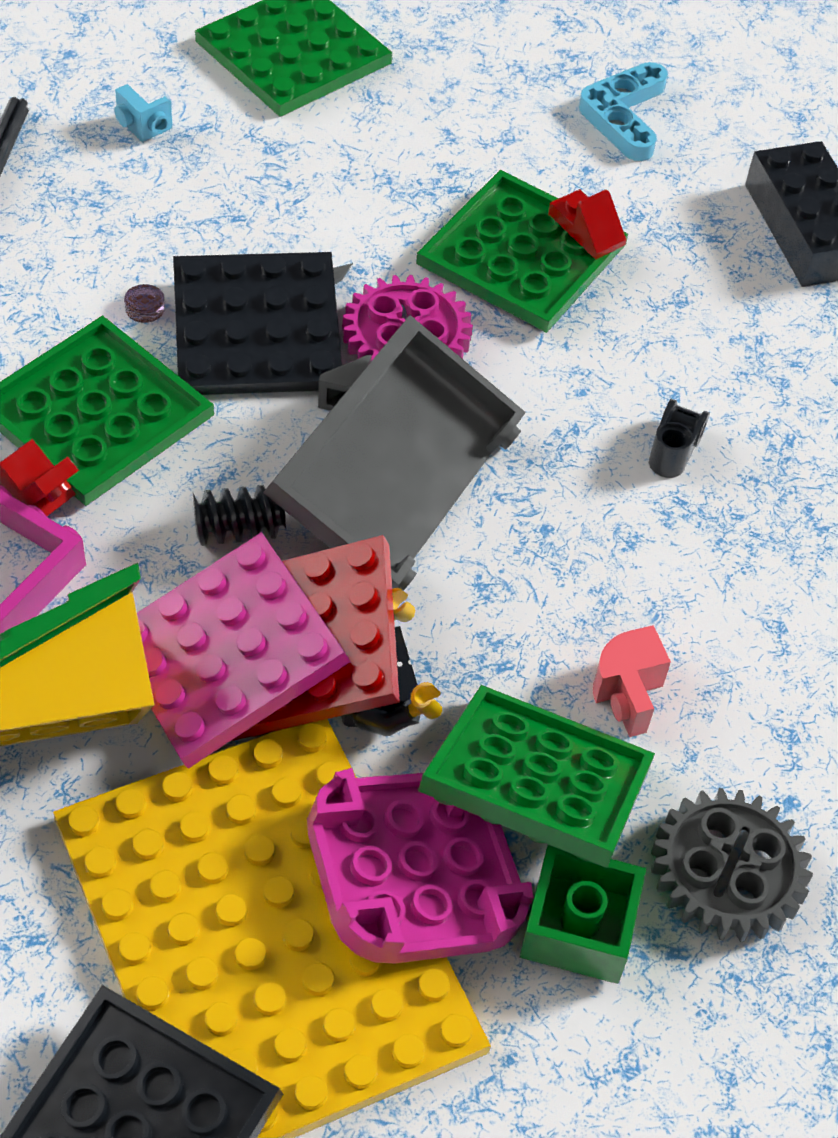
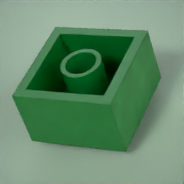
M548 844L519 958L619 984L629 956L647 868L611 859L608 867L605 868L595 863L581 861L573 854Z

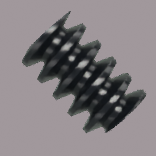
M257 485L254 498H251L246 487H239L236 500L233 499L228 488L222 489L219 501L215 500L211 490H204L201 503H198L193 493L196 534L201 546L207 544L209 533L211 532L214 533L219 544H224L227 531L232 532L238 543L242 541L245 529H249L253 538L261 533L262 528L265 527L271 539H276L279 527L284 526L286 529L285 511L263 493L265 491L264 485Z

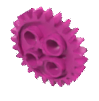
M393 275L392 283L390 284L378 278L376 289L365 284L363 285V294L354 292L352 303H346L345 315H343L342 321L343 343L348 344L349 355L358 354L357 359L366 355H372L373 360L404 323L405 318H402L403 305L406 311V319L411 315L463 359V353L469 352L473 325L470 324L471 313L465 312V301L455 302V291L443 293V283H439L432 288L429 286V278L427 277L420 284L415 283L413 275H409L406 282H401L396 275Z

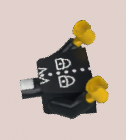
M393 588L394 621L408 622L412 620L415 616V607L411 603L405 602L398 608L408 598V594L400 588ZM400 626L395 627L400 702L343 715L341 719L345 726L358 727L382 736H391L410 725L419 724L421 714L428 719H436L441 715L442 706L434 700V698L440 696L441 692L432 683L423 682L419 685L417 684Z

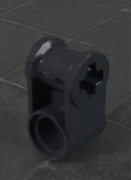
M671 398L656 431L648 463L654 473L667 478L677 477L683 473L694 448L700 443L710 412L704 410L702 413H698L677 405V400Z

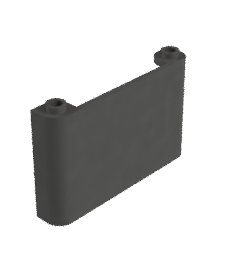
M409 315L263 493L329 548L383 535L390 548L392 589L400 588L404 591L417 574L411 569L416 562L414 560L415 556L489 456L499 446L506 450L518 437L521 430L516 425L526 412Z

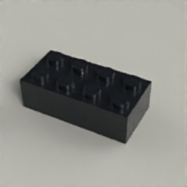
M822 141L754 151L745 186L800 285L806 287L838 281V167Z

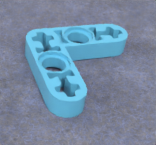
M646 62L588 85L581 92L579 111L627 158L634 161H646L654 154L657 136L629 108L662 94L666 87L668 71L661 64ZM618 88H620V89H626V90H629V91H631V92H630V93H624V92L617 91L616 89H618ZM618 120L624 122L625 125H616L609 121Z

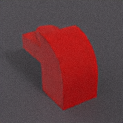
M31 439L0 462V485L7 489L12 497L27 506L34 505L38 507L46 516H49L76 495L67 479L79 470L68 456L54 466L36 442Z

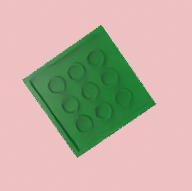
M261 0L195 30V42L279 117L392 64L393 52L331 0Z
M500 169L417 252L416 264L547 333L625 246L595 260L548 214L550 202L558 198ZM624 232L625 237L627 239L628 233Z
M103 315L0 381V433L18 448L33 439L54 466L68 456L79 471L68 478L67 481L76 493L74 497L85 506L92 503L214 416L213 403Z
M480 685L424 772L418 791L434 797L435 800L442 804L453 805L478 815L488 823L500 824L527 835L528 838L535 842L549 844L571 853L581 861L595 863L607 868L648 774L655 753Z

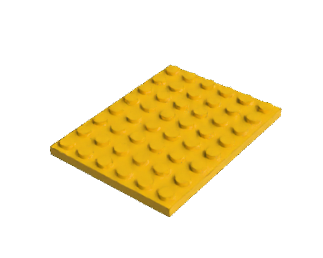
M328 719L266 734L208 755L190 768L183 764L53 811L56 826L123 997L269 1081L283 1092L282 1098L257 1138L298 1137L487 1055L491 1048V1044L447 957L394 964L372 962L356 955L340 940L332 924L307 829V818L319 790L333 779L335 772L352 768Z

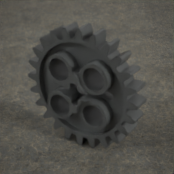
M723 788L718 789L714 800H711L702 790L699 792L695 804L686 797L683 798L679 811L670 809L665 823H660L655 836L658 840H655L651 850V855L656 857L651 873L663 875L660 877L656 889L658 892H672L666 905L668 909L680 905L685 908L681 918L683 923L690 921L693 917L700 919L699 933L701 934L705 933L710 925L717 927L719 940L723 941L728 930L731 929L735 930L739 941L744 942L750 928H752L759 939H764L769 930V925L779 932L783 928L787 920L786 918L792 920L795 918L800 908L799 904H803L809 893L806 887L813 877V873L806 868L812 856L806 852H799L806 839L804 836L799 835L790 836L789 833L795 823L793 819L781 823L776 819L780 807L775 806L767 812L761 809V796H757L749 804L745 802L743 790L740 789L736 793L734 800L727 798ZM709 830L719 831L725 838L716 837ZM742 830L747 831V841L722 897L717 898L713 892L738 834ZM754 850L765 852L771 859L760 857ZM691 868L701 869L709 877L698 876L692 872ZM736 889L747 890L754 896V899L743 897Z

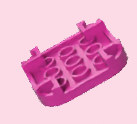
M353 768L335 772L333 779L319 790L307 818L308 838L332 924L340 940L356 955L372 962L394 964L483 953L504 947L521 928L529 906L534 899L531 882L521 883L502 826L500 824L488 823L478 815L453 805L442 804L435 800L434 797L419 792L418 789L424 773L355 778Z

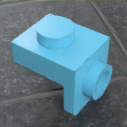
M128 84L115 89L116 106L114 107L116 119L122 127H127L141 142L160 135L173 127L172 105L166 96L148 104Z

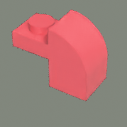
M654 625L627 631L612 638L601 653L593 682L595 703L611 700L613 714L617 721H623L629 737L647 733L654 712V706L647 691L663 687L671 664Z

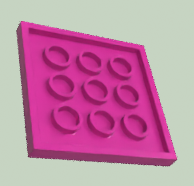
M262 532L137 612L154 700V706L151 709L179 758L187 768L192 767L350 662L340 644Z

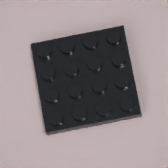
M332 252L173 256L178 376L200 394L319 391L321 374L342 366Z
M102 985L2 1132L0 1138H257L282 1098L283 1092L269 1081Z

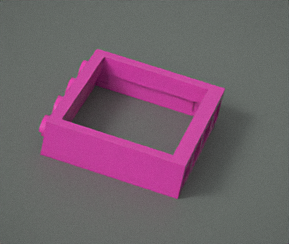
M0 485V523L51 553L0 604L1 634L11 627L36 617L86 566L83 538H81L76 530L69 526L57 524L47 518L38 507L34 505L27 506L12 497L10 492Z

